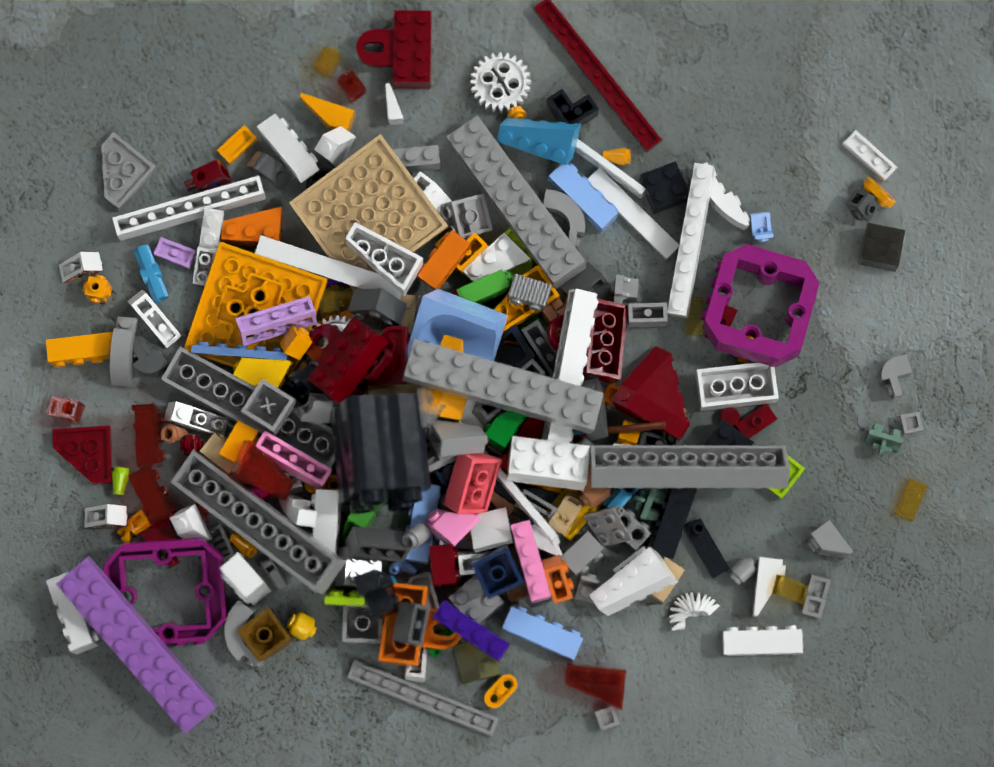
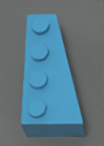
M507 118L500 124L497 142L567 165L574 157L581 124Z

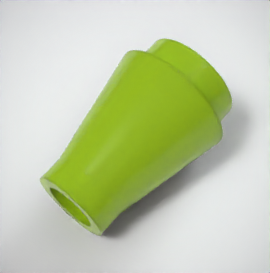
M114 466V471H112L113 494L124 495L131 474L129 473L130 468Z

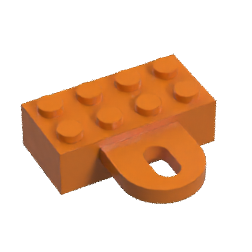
M394 583L392 589L399 599V604L400 602H408L427 606L428 587ZM430 608L422 646L406 645L392 641L398 613L396 612L384 617L378 661L380 663L419 667L421 647L447 650L454 647L461 637L455 633L451 636L436 635L433 632V628L440 623L435 621L433 616L438 609Z

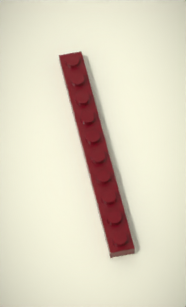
M543 0L533 7L535 13L643 149L648 152L661 143L662 139L554 3L551 0Z

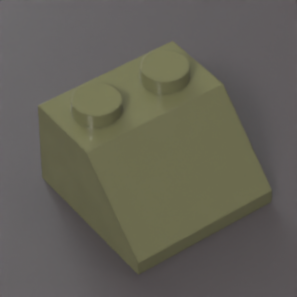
M465 642L453 647L462 685L501 676L498 662L470 643Z

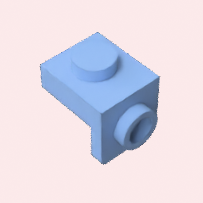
M770 212L751 213L752 237L759 242L768 241L769 238L773 237Z

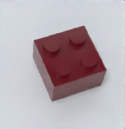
M451 544L429 546L434 589L458 587L457 582H461L460 569L455 566V563L459 562L457 548L454 549Z

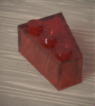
M250 440L243 441L228 476L277 499L287 500L294 482Z
M148 465L128 475L142 503L141 505L149 517L148 521L153 527L170 519L177 512L172 502L169 503L166 498L169 494L165 486H160L158 482L160 476L156 468L152 469Z

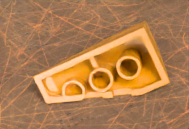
M449 335L443 336L440 346L464 353L462 339ZM425 387L421 400L423 412L456 420H462L467 402L465 398Z

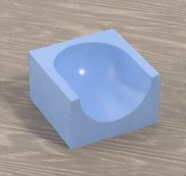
M436 289L422 297L408 344V357L414 339L440 346L443 336L449 335L463 340L464 353L494 361L508 315L446 291Z

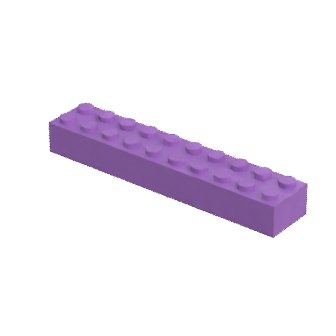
M90 556L85 558L56 583L59 589L185 734L217 707L218 704Z

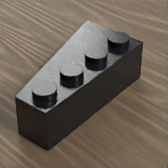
M668 488V491L671 492L670 497L664 500L662 510H665L663 517H658L655 528H658L657 535H652L649 544L659 555L674 559L697 488Z

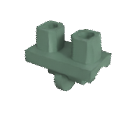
M874 423L872 428L869 429L864 443L873 445L872 448L879 450L878 456L881 457L884 452L891 453V451L898 453L903 443L901 431L891 429L889 434L882 433L883 426Z
M658 488L651 489L647 500L645 499L647 494L645 491H641L639 496H633L632 500L637 502L636 510H640L641 506L645 505L639 519L640 521H657L660 511L650 507L652 502L663 506L667 496L663 492L658 491Z

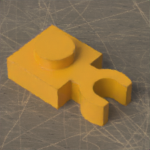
M139 510L126 521L128 526L120 528L117 533L122 537L121 540L128 543L134 534L138 537V534L152 526V523L143 510Z

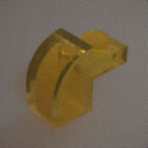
M339 284L326 288L320 302L321 320L329 321L330 316L334 319L337 315L341 317L340 307L350 306L353 290H339Z

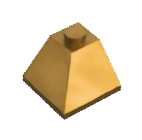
M269 607L237 630L259 663L279 653L294 641Z

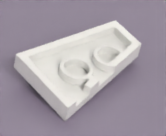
M503 233L463 273L474 282L501 269L510 271L516 266L531 261V259Z

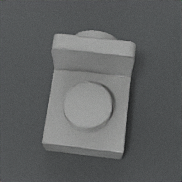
M588 573L585 576L581 575L575 600L594 604L589 595L599 586L600 580H597V576Z

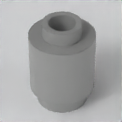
M422 523L416 524L404 533L402 537L403 545L407 549H416L429 540V528Z
M743 556L730 569L731 572L728 575L740 585L742 582L745 583L757 571L755 568L757 564L750 557L746 559Z

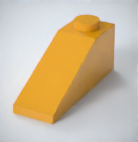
M304 93L300 94L301 102L330 131L342 126L350 132L355 118L354 110Z

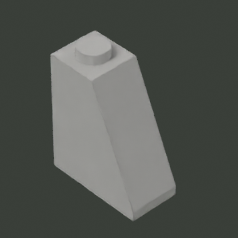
M433 419L428 421L426 437L440 457L484 453L488 439L480 426Z

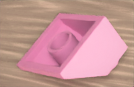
M436 509L428 514L427 519L423 523L429 528L436 539L455 546L481 520V517L473 513L457 514L451 509Z

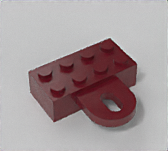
M394 10V29H372L364 32L359 37L356 44L358 58L369 67H393L394 89H431L432 11ZM368 44H381L384 46V50L382 52H366L364 47Z
M598 299V305L593 314L594 325L589 335L591 343L586 352L587 363L582 373L584 378H598L599 381L606 383L621 380L628 305ZM564 315L554 318L547 328L549 344L557 352L560 341L557 329L562 328Z
M352 317L342 332L330 324L320 325L309 335L312 344L306 352L309 357L319 364L307 380L341 404L343 399L352 394L389 342L355 317ZM322 337L328 339V344L325 348L318 346V341Z

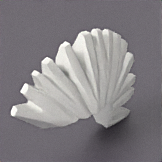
M693 592L690 593V596L686 593V599L681 595L682 600L678 597V602L674 601L678 608L671 607L670 611L677 613L669 616V619H672L670 623H677L672 628V631L685 629V619L687 617L710 616L719 607V604L713 606L715 600L712 599L710 601L711 597L707 598V595H704L703 599L700 600V593H698L696 601H694Z

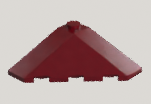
M655 346L619 386L611 402L616 410L643 423L665 421L666 429H659V431L681 440L690 422L689 418L685 417L683 408L686 407L683 395L679 393L678 385L680 383L677 371L673 370V355Z

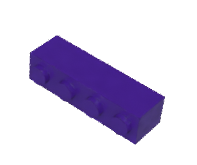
M446 601L442 602L433 616L435 621L498 663L510 647L509 643Z

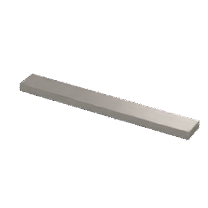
M356 660L353 661L347 675V679L490 737L493 736L499 718Z

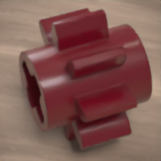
M184 435V440H180V449L184 451L186 456H189L192 451L199 453V450L203 448V441L199 440V435Z

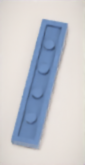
M198 342V345H192L191 353L290 360V356L285 354L282 348L266 351V347L255 346L254 350H249L247 346L243 345L228 348V344L217 343L216 347H211L208 342Z

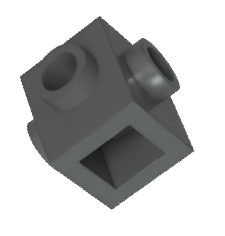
M858 189L854 191L845 203L855 219H862L868 222L880 208L875 202L876 198L873 195Z

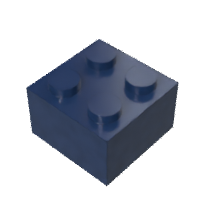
M507 544L471 560V565L488 600L524 583V579Z

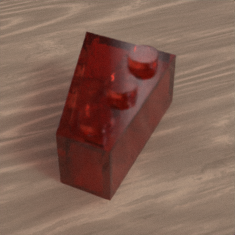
M155 403L131 405L132 411H135L133 429L136 432L135 451L137 466L140 469L163 467L162 462L166 460L165 450H162V443L165 440L161 436V424H164L163 412H160Z
M567 663L565 684L622 710L626 669Z

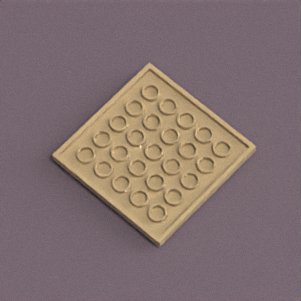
M381 134L289 202L329 258L374 273L377 272L346 245L345 238L355 222L413 253L449 227ZM349 285V286L351 287V289L353 290V292H354V290H360V289H361V288H358V287Z

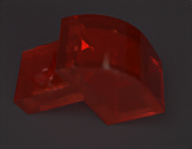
M52 396L46 414L69 423L79 424L85 405L80 401L66 397L58 398Z

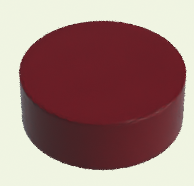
M728 407L722 411L720 420H724L734 427L740 420V414L737 409Z

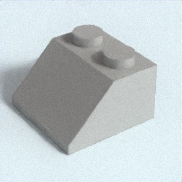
M830 520L806 538L812 552L816 551L819 555L845 559L853 553Z

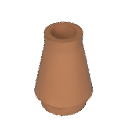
M167 424L161 431V436L167 443L184 439V435H188L185 428L173 424Z

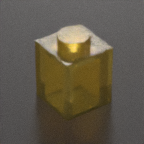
M324 46L314 64L315 71L332 79L342 61L340 51L334 47L328 48Z

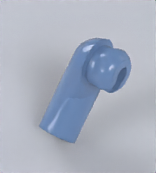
M406 560L404 562H393L389 566V572L392 575L406 572L411 576H415L419 570Z

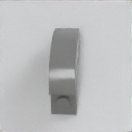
M546 189L543 205L549 213L557 214L565 219L570 230L569 240L576 249H579L580 238L577 236H585V219L580 207L566 194Z
M118 316L116 328L113 330L110 351V379L112 385L131 387L134 373L132 353L138 323L137 318Z
M238 600L230 610L225 622L226 644L231 654L239 662L246 656L245 662L253 668L258 666L261 669L265 662L259 663L237 632L238 629L253 618L255 613Z

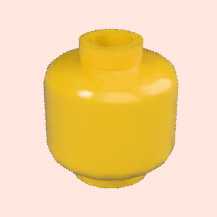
M303 612L293 613L286 626L289 634L301 641L306 640L308 637L312 638L317 630V627L314 626L315 619Z

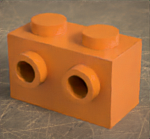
M560 555L541 560L554 604L573 599L571 589H574L571 577L567 578L566 572H569L566 560L562 561Z

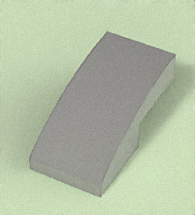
M811 574L802 609L803 614L821 618L831 579Z

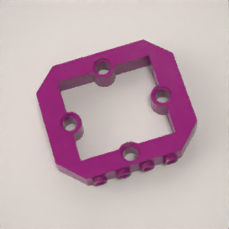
M749 244L724 254L722 261H718L715 272H718V276L713 277L710 288H713V293H708L705 304L709 305L708 310L704 309L701 320L704 321L702 329L714 348L721 352L775 368L799 357L820 284L807 262ZM736 268L758 274L759 282L764 285H772L775 280L802 287L798 302L789 307L785 317L786 324L790 327L786 343L761 336L760 329L755 325H747L743 330L720 324L724 308L729 304L733 294L731 284Z
M203 537L123 543L104 565V574L122 594L125 591L131 593L132 599L129 602L132 605L138 599V592L133 586H128L126 560L153 558L155 563L165 565L174 556L201 554L203 581L197 584L194 593L197 599L205 601L207 623L177 625L175 622L169 621L162 626H153L151 628L165 644L174 643V646L186 645V642H194V645L205 644V641L209 640L227 619L226 584L221 576L223 571L220 569L224 565L223 554ZM161 549L166 550L168 553V558L165 560L161 559L158 555ZM201 586H208L210 594L203 595L200 591ZM165 628H172L174 636H166Z

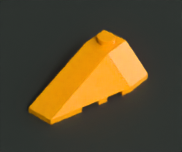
M539 265L522 275L551 284ZM553 285L546 307L560 297ZM508 292L494 310L508 315L504 332L513 325H519L540 314L542 309L534 311L525 304L521 306L511 303V300H508Z

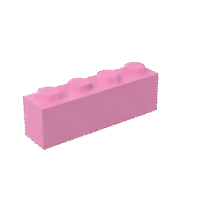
M267 431L263 432L253 451L254 454L315 489L321 490L332 471L331 468Z
M530 520L511 525V532L531 603L550 599V591Z

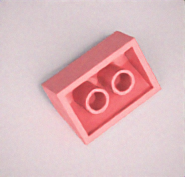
M484 453L457 455L444 505L457 514L487 512L502 459Z

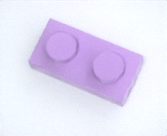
M161 237L154 256L190 269L197 252L194 249Z

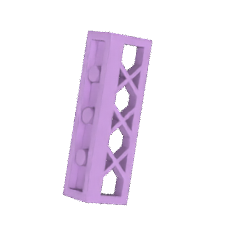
M308 296L236 318V323L240 331L242 344L246 346L286 334L292 325L297 328L316 325L317 319L311 298ZM255 334V335L252 336V337L246 338V336Z

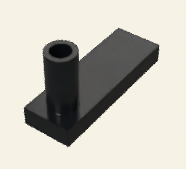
M701 518L684 527L687 536L712 579L730 569Z

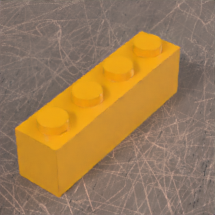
M113 332L47 339L48 363L54 366V368L65 367V364L71 363L74 366H79L88 361L102 363L103 360L110 359Z

